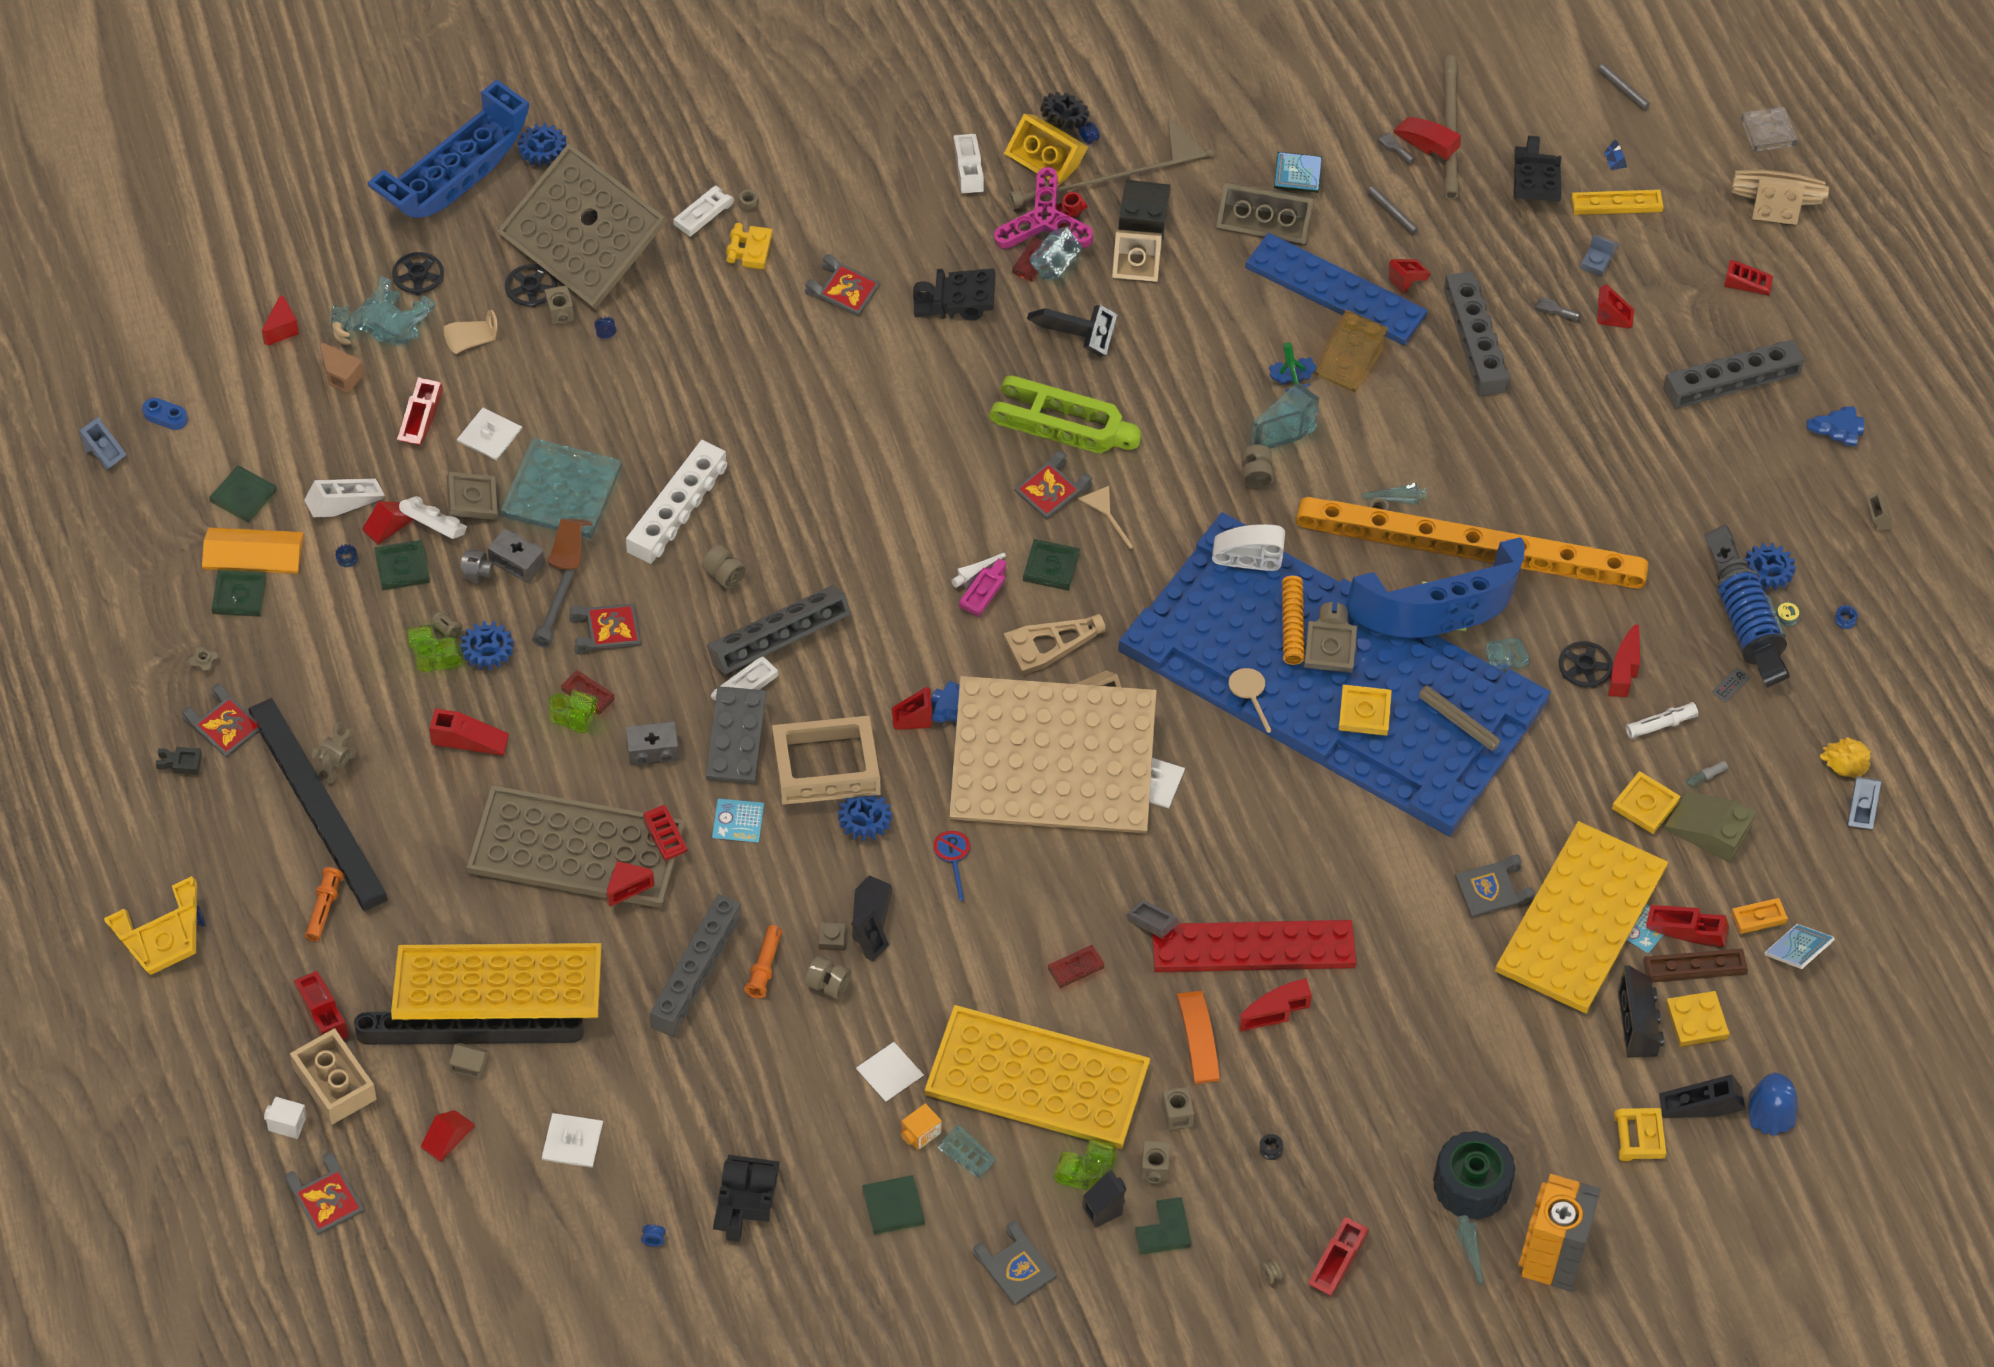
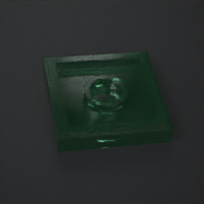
M238 465L211 494L209 499L211 503L249 523L274 495L277 487Z
M1034 539L1024 571L1023 581L1069 591L1080 555V548Z
M422 540L374 547L382 591L430 583Z
M218 570L211 609L212 614L261 617L267 579L266 572Z
M913 1175L862 1185L874 1235L925 1225Z

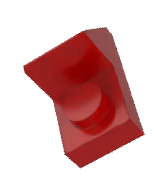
M1391 259L1389 262V280L1402 294L1407 292L1413 281H1427L1431 275L1417 259Z
M1608 284L1601 286L1598 297L1597 323L1631 328L1633 326L1634 308Z

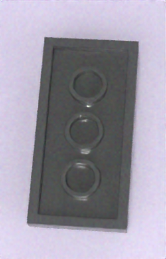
M717 686L706 780L756 784L766 690Z

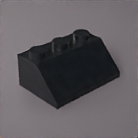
M1624 966L1617 992L1627 1057H1656L1660 1047L1664 1045L1663 1032L1659 1031L1658 1024L1661 1021L1660 1010L1655 1008L1657 989L1652 987L1651 977L1631 966Z

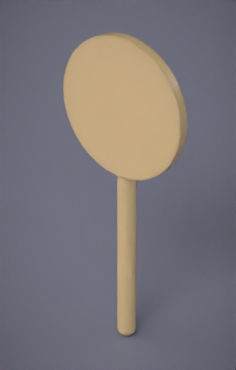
M1250 668L1235 671L1229 678L1230 690L1241 698H1251L1266 731L1270 733L1271 728L1256 699V696L1260 695L1265 688L1263 675Z

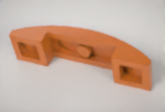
M1202 991L1178 993L1177 1001L1180 1016L1183 1018L1194 1084L1219 1081L1214 1036Z

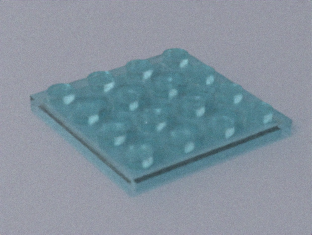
M532 438L501 508V516L557 531L560 519L575 518L592 522V525L581 526V537L592 539L622 468V460Z

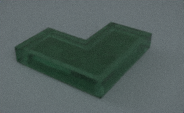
M1182 1197L1156 1200L1160 1224L1135 1227L1139 1254L1190 1248L1192 1244Z

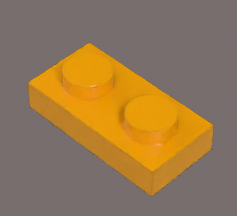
M1779 898L1733 908L1731 911L1739 934L1783 925L1788 920Z

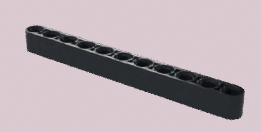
M270 698L249 707V714L256 720L260 735L336 866L343 872L344 879L362 910L365 912L387 902L388 899L380 881L274 700Z

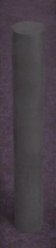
M1605 64L1599 66L1598 71L1643 110L1649 108L1650 103Z
M1371 186L1368 189V193L1412 235L1418 232L1419 228L1375 186Z

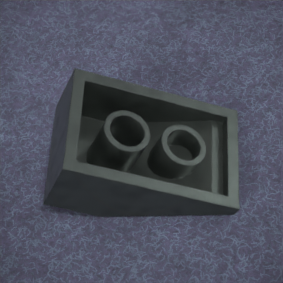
M1126 180L1118 230L1162 233L1161 239H1163L1171 185Z

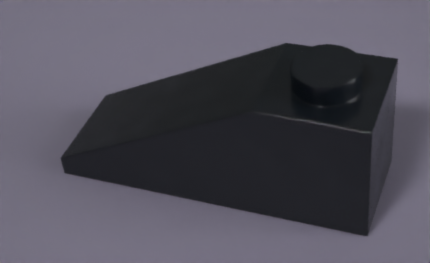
M1732 1074L1659 1093L1663 1118L1723 1116L1745 1110L1742 1086Z

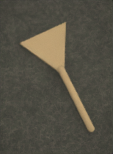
M1109 486L1078 498L1079 501L1105 514L1128 548H1133L1127 536L1110 514Z

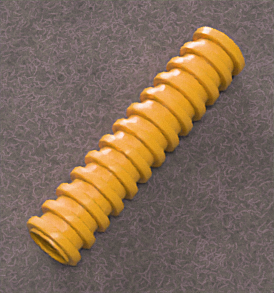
M1287 576L1282 580L1283 660L1287 664L1296 665L1302 663L1305 659L1303 580L1298 576Z

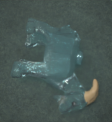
M380 275L375 292L352 314H349V305L346 307H339L337 305L332 307L331 325L334 337L340 344L350 345L351 341L345 338L350 336L348 332L365 330L372 334L379 342L385 341L392 345L406 344L412 338H418L419 332L415 326L420 325L422 319L435 308V301L422 296L420 302H413V310L402 312L392 306L400 298V292L390 291L389 287L392 284V280Z

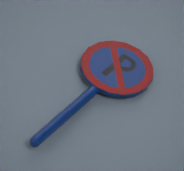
M942 832L936 837L933 850L941 860L952 862L958 897L962 901L964 897L957 861L962 860L968 855L970 842L968 837L961 832Z

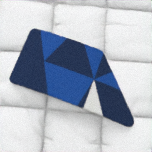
M1614 140L1605 151L1610 170L1627 168L1620 145L1617 140Z

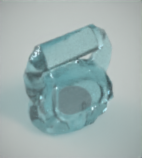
M1519 639L1492 640L1486 645V654L1490 664L1502 671L1508 670L1510 667H1523L1530 660L1522 641ZM1510 644H1513L1520 661L1516 660Z

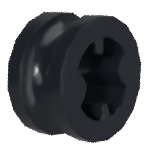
M1268 1134L1261 1139L1260 1153L1265 1159L1275 1160L1282 1155L1283 1141L1279 1136ZM1271 1143L1275 1144L1276 1150H1274V1148H1272V1150H1268L1267 1144L1269 1146Z

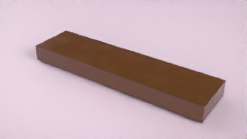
M1743 948L1646 956L1643 960L1646 975L1651 977L1652 982L1745 975L1748 971Z

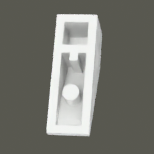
M376 479L314 480L304 501L313 517H334L382 500L385 495Z

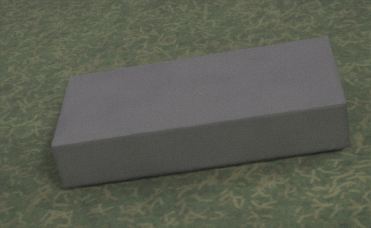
M1144 899L1126 914L1128 921L1161 938L1179 924L1177 916Z

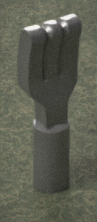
M1389 132L1377 139L1386 150L1395 151L1408 164L1411 165L1415 162L1416 158L1406 149L1402 148L1398 140Z
M1541 297L1535 307L1537 311L1558 314L1577 322L1581 317V313L1559 307L1556 301Z

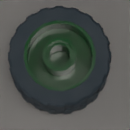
M1462 1132L1457 1136L1451 1137L1442 1146L1436 1163L1433 1187L1434 1192L1437 1194V1199L1443 1204L1444 1208L1456 1216L1466 1219H1482L1492 1216L1494 1213L1499 1212L1508 1201L1515 1176L1514 1157L1506 1144H1503L1497 1137H1493L1485 1132Z

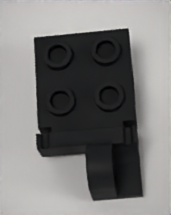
M1528 136L1526 147L1515 146L1514 150L1515 180L1513 197L1560 202L1561 156L1539 154L1540 136Z
M943 268L937 269L936 287L925 281L917 282L914 285V316L941 315V318L945 319L947 313L950 318H953V313H960L961 317L966 320L974 321L980 319L983 316V311L994 310L996 277L994 268L949 272V277L945 276Z
M728 1155L723 1167L722 1186L718 1195L713 1230L726 1231V1240L740 1242L743 1219L770 1221V1208L772 1207L780 1161Z

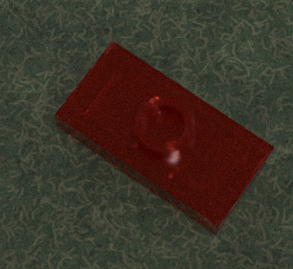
M1033 237L1013 266L1012 273L1033 282L1054 251V246Z
M578 670L561 685L562 691L598 715L615 700V694Z
M1090 945L1049 964L1048 970L1059 988H1062L1104 969L1105 964L1094 946Z

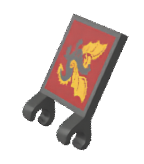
M830 254L825 255L822 268L833 272L823 288L816 281L808 280L805 285V294L811 297H819L859 317L880 286V282L840 263Z
M1061 450L1057 451L1049 462L1015 488V492L1046 520L1078 494L1092 487V477L1088 473H1084L1074 484L1058 470V468L1063 467L1067 463L1065 459L1066 454Z
M634 604L591 608L581 606L570 607V621L577 623L587 619L591 638L578 637L575 639V652L577 654H584L597 649L641 645Z
M216 684L212 687V696L220 703L202 718H199L191 707H187L182 711V718L185 723L196 729L227 758L258 733L259 728H257L256 720L227 693L221 684Z
M332 1152L323 1155V1164L329 1173L304 1186L301 1185L294 1171L285 1175L287 1186L294 1194L317 1235L364 1212L363 1206L341 1171Z

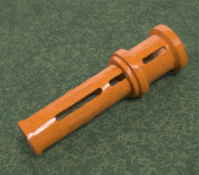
M326 867L322 870L323 878L320 886L316 888L317 900L306 933L304 934V937L310 941H320L331 903L338 897L337 889L339 883L344 879V874L336 868Z
M770 925L767 927L757 962L750 968L751 977L749 983L745 985L744 991L751 997L764 998L767 994L766 985L768 980L772 978L771 965L783 933L781 928L776 933L778 926Z

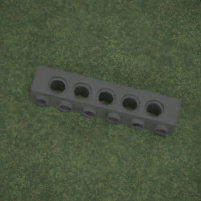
M1473 271L1446 275L1444 292L1478 396L1505 393L1507 383L1510 382V373L1503 365L1504 355L1498 349V337L1492 331L1491 316L1486 313V300L1484 297L1481 298L1480 282L1475 280Z
M1793 339L1785 342L1781 341L1771 346L1758 347L1749 352L1737 353L1731 357L1715 359L1702 365H1694L1680 371H1672L1666 374L1663 389L1673 408L1677 409L1800 375L1804 359Z
M831 585L707 644L713 666L722 673L727 674L850 615L851 612L846 595L837 587Z
M720 894L716 896L650 1012L652 1029L672 1037L676 1035L741 920L740 902Z

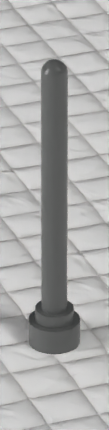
M565 569L543 626L535 630L532 641L539 647L547 648L552 643L554 637L552 627L576 569Z

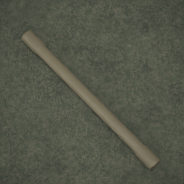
M1448 55L1443 59L1445 127L1456 132L1457 58L1453 55ZM1457 151L1445 160V198L1449 200H1454L1458 197Z

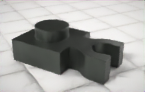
M176 747L175 752L162 748L158 749L159 758L166 759L163 761L156 760L157 769L165 770L172 767L173 773H199L202 757L201 748Z

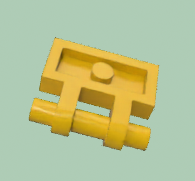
M735 223L734 229L731 230L729 236L731 241L726 249V261L734 263L736 258L742 259L743 267L765 269L773 235L772 229L750 226L747 233L742 231L743 225L741 223ZM739 243H746L745 248H740Z

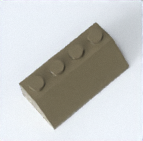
M1226 181L1223 186L1216 228L1264 237L1271 233L1286 241L1305 244L1315 197Z

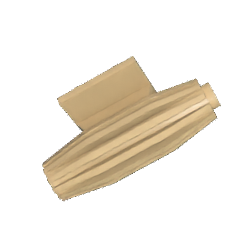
M1764 169L1735 170L1732 193L1755 199L1752 215L1754 220L1797 225L1801 205L1822 204L1823 200L1828 199L1829 187L1825 186V181L1797 173Z

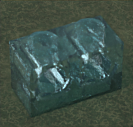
M1068 227L1056 229L1049 234L1030 257L1029 261L1044 280L1058 279L1065 274L1067 266L1078 258L1077 254L1083 247Z

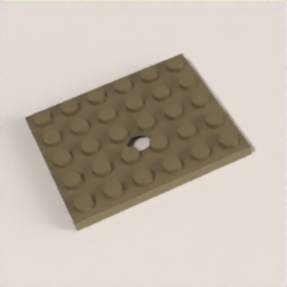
M568 143L497 232L596 309L668 220ZM587 211H597V221L589 226L584 225L582 218L584 213Z

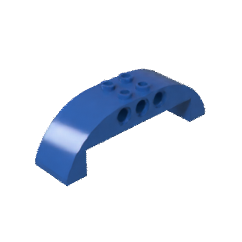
M495 80L481 92L483 109L481 112L398 178H395L386 170H382L368 181V186L410 217H427L439 212L484 178L503 159L524 125L529 110V102L500 81Z
M1519 537L1500 542L1493 567L1387 592L1375 572L1353 577L1346 602L1348 616L1377 632L1407 638L1434 636L1484 623L1501 613L1512 598L1524 559V541Z

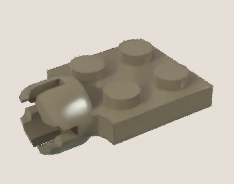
M1333 602L1325 603L1320 607L1318 621H1309L1304 668L1353 673L1357 626L1348 624V609L1345 605L1337 602V612L1332 613Z

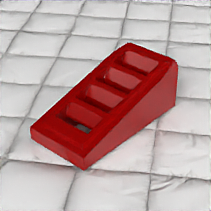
M1730 260L1724 287L1769 296L1773 275L1741 262ZM1761 281H1765L1764 286L1760 285Z
M661 805L643 814L644 825L664 861L687 852V847L666 805ZM667 825V827L664 829H661L659 831L656 830ZM672 834L671 837H668V838H666V839H664V840H661V838L666 837V836ZM675 842L677 843V845H675V846H673V847H671V848L665 849V846H668V845H670V844H672V843H675Z

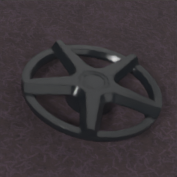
M414 252L401 257L395 263L392 270V278L396 286L405 292L413 293L417 296L435 289L443 282L444 268L442 263L435 256L424 252ZM413 256L428 257L423 263H413L409 260V257ZM433 261L439 266V275L427 271ZM403 262L409 272L396 276L397 267ZM424 279L435 280L432 285L422 288V281ZM413 280L414 289L406 287L400 282Z
M533 264L523 265L514 269L505 281L507 297L517 304L531 306L532 308L546 302L545 297L537 300V291H545L544 289L557 287L556 279L541 266ZM526 268L538 269L534 275L524 276L519 272ZM544 272L551 277L552 286L540 283ZM514 276L521 283V286L510 290L509 281ZM525 292L528 295L529 301L520 300L514 295Z
M1580 641L1568 645L1561 652L1558 661L1563 678L1581 687L1596 688L1607 681L1613 668V662L1609 653L1600 645L1588 641ZM1578 645H1589L1586 652L1579 656L1569 650ZM1595 648L1605 654L1608 663L1596 662L1594 657ZM1564 655L1575 663V666L1568 671L1565 670L1563 665ZM1595 669H1608L1604 677L1596 681L1593 671ZM1582 672L1585 674L1588 682L1576 680L1572 676Z

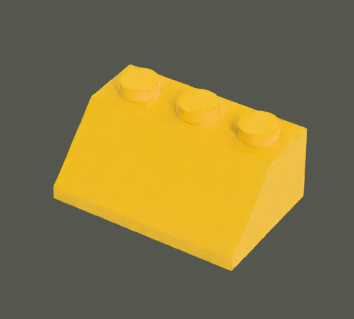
M1023 114L1004 154L1037 174L1042 168H1053L1057 172L1058 186H1060L1078 168L1088 146L1036 115Z

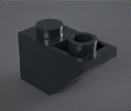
M1112 1170L1107 1172L1083 1195L1082 1208L1095 1228L1123 1214L1126 1186L1120 1177L1117 1178Z

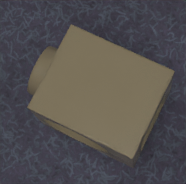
M568 286L544 289L551 325L574 321L573 304Z
M1173 1087L1163 1091L1162 1108L1167 1130L1193 1127L1194 1111L1189 1088ZM1173 1105H1180L1182 1108H1174Z
M1144 1140L1141 1180L1150 1183L1167 1182L1170 1142ZM1151 1162H1158V1163H1160V1165L1155 1166V1165H1152V1164H1150V1163H1151Z

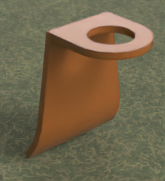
M575 518L560 519L554 546L547 562L560 569H577L581 558V526L592 525V522Z

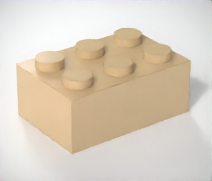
M335 1028L290 1053L293 1070L331 1125L377 1100L373 1082Z

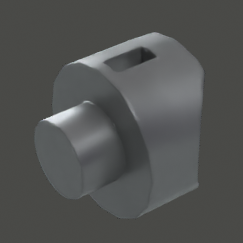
M466 550L460 567L464 573L463 578L466 581L479 584L483 577H491L494 564L487 561L486 552Z

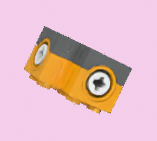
M1550 1173L1548 1183L1542 1182L1519 1262V1266L1523 1267L1521 1277L1547 1285L1552 1284L1551 1286L1572 1292L1601 1188L1584 1183L1579 1184L1580 1182Z

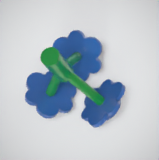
M1286 342L1283 344L1286 361L1284 364L1276 362L1275 365H1270V377L1282 384L1293 381L1295 387L1286 389L1285 392L1291 391L1292 395L1297 394L1300 396L1301 393L1306 392L1305 387L1310 386V383L1299 386V382L1304 379H1310L1312 373L1316 370V364L1313 363L1311 357L1307 359L1300 358L1297 361L1294 357L1292 343Z

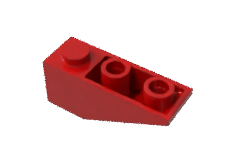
M437 708L434 710L429 728L431 745L503 756L509 733L463 713Z

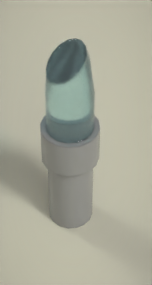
M1721 761L1710 768L1707 767L1701 770L1685 783L1690 786H1696L1727 770L1728 766L1725 761Z

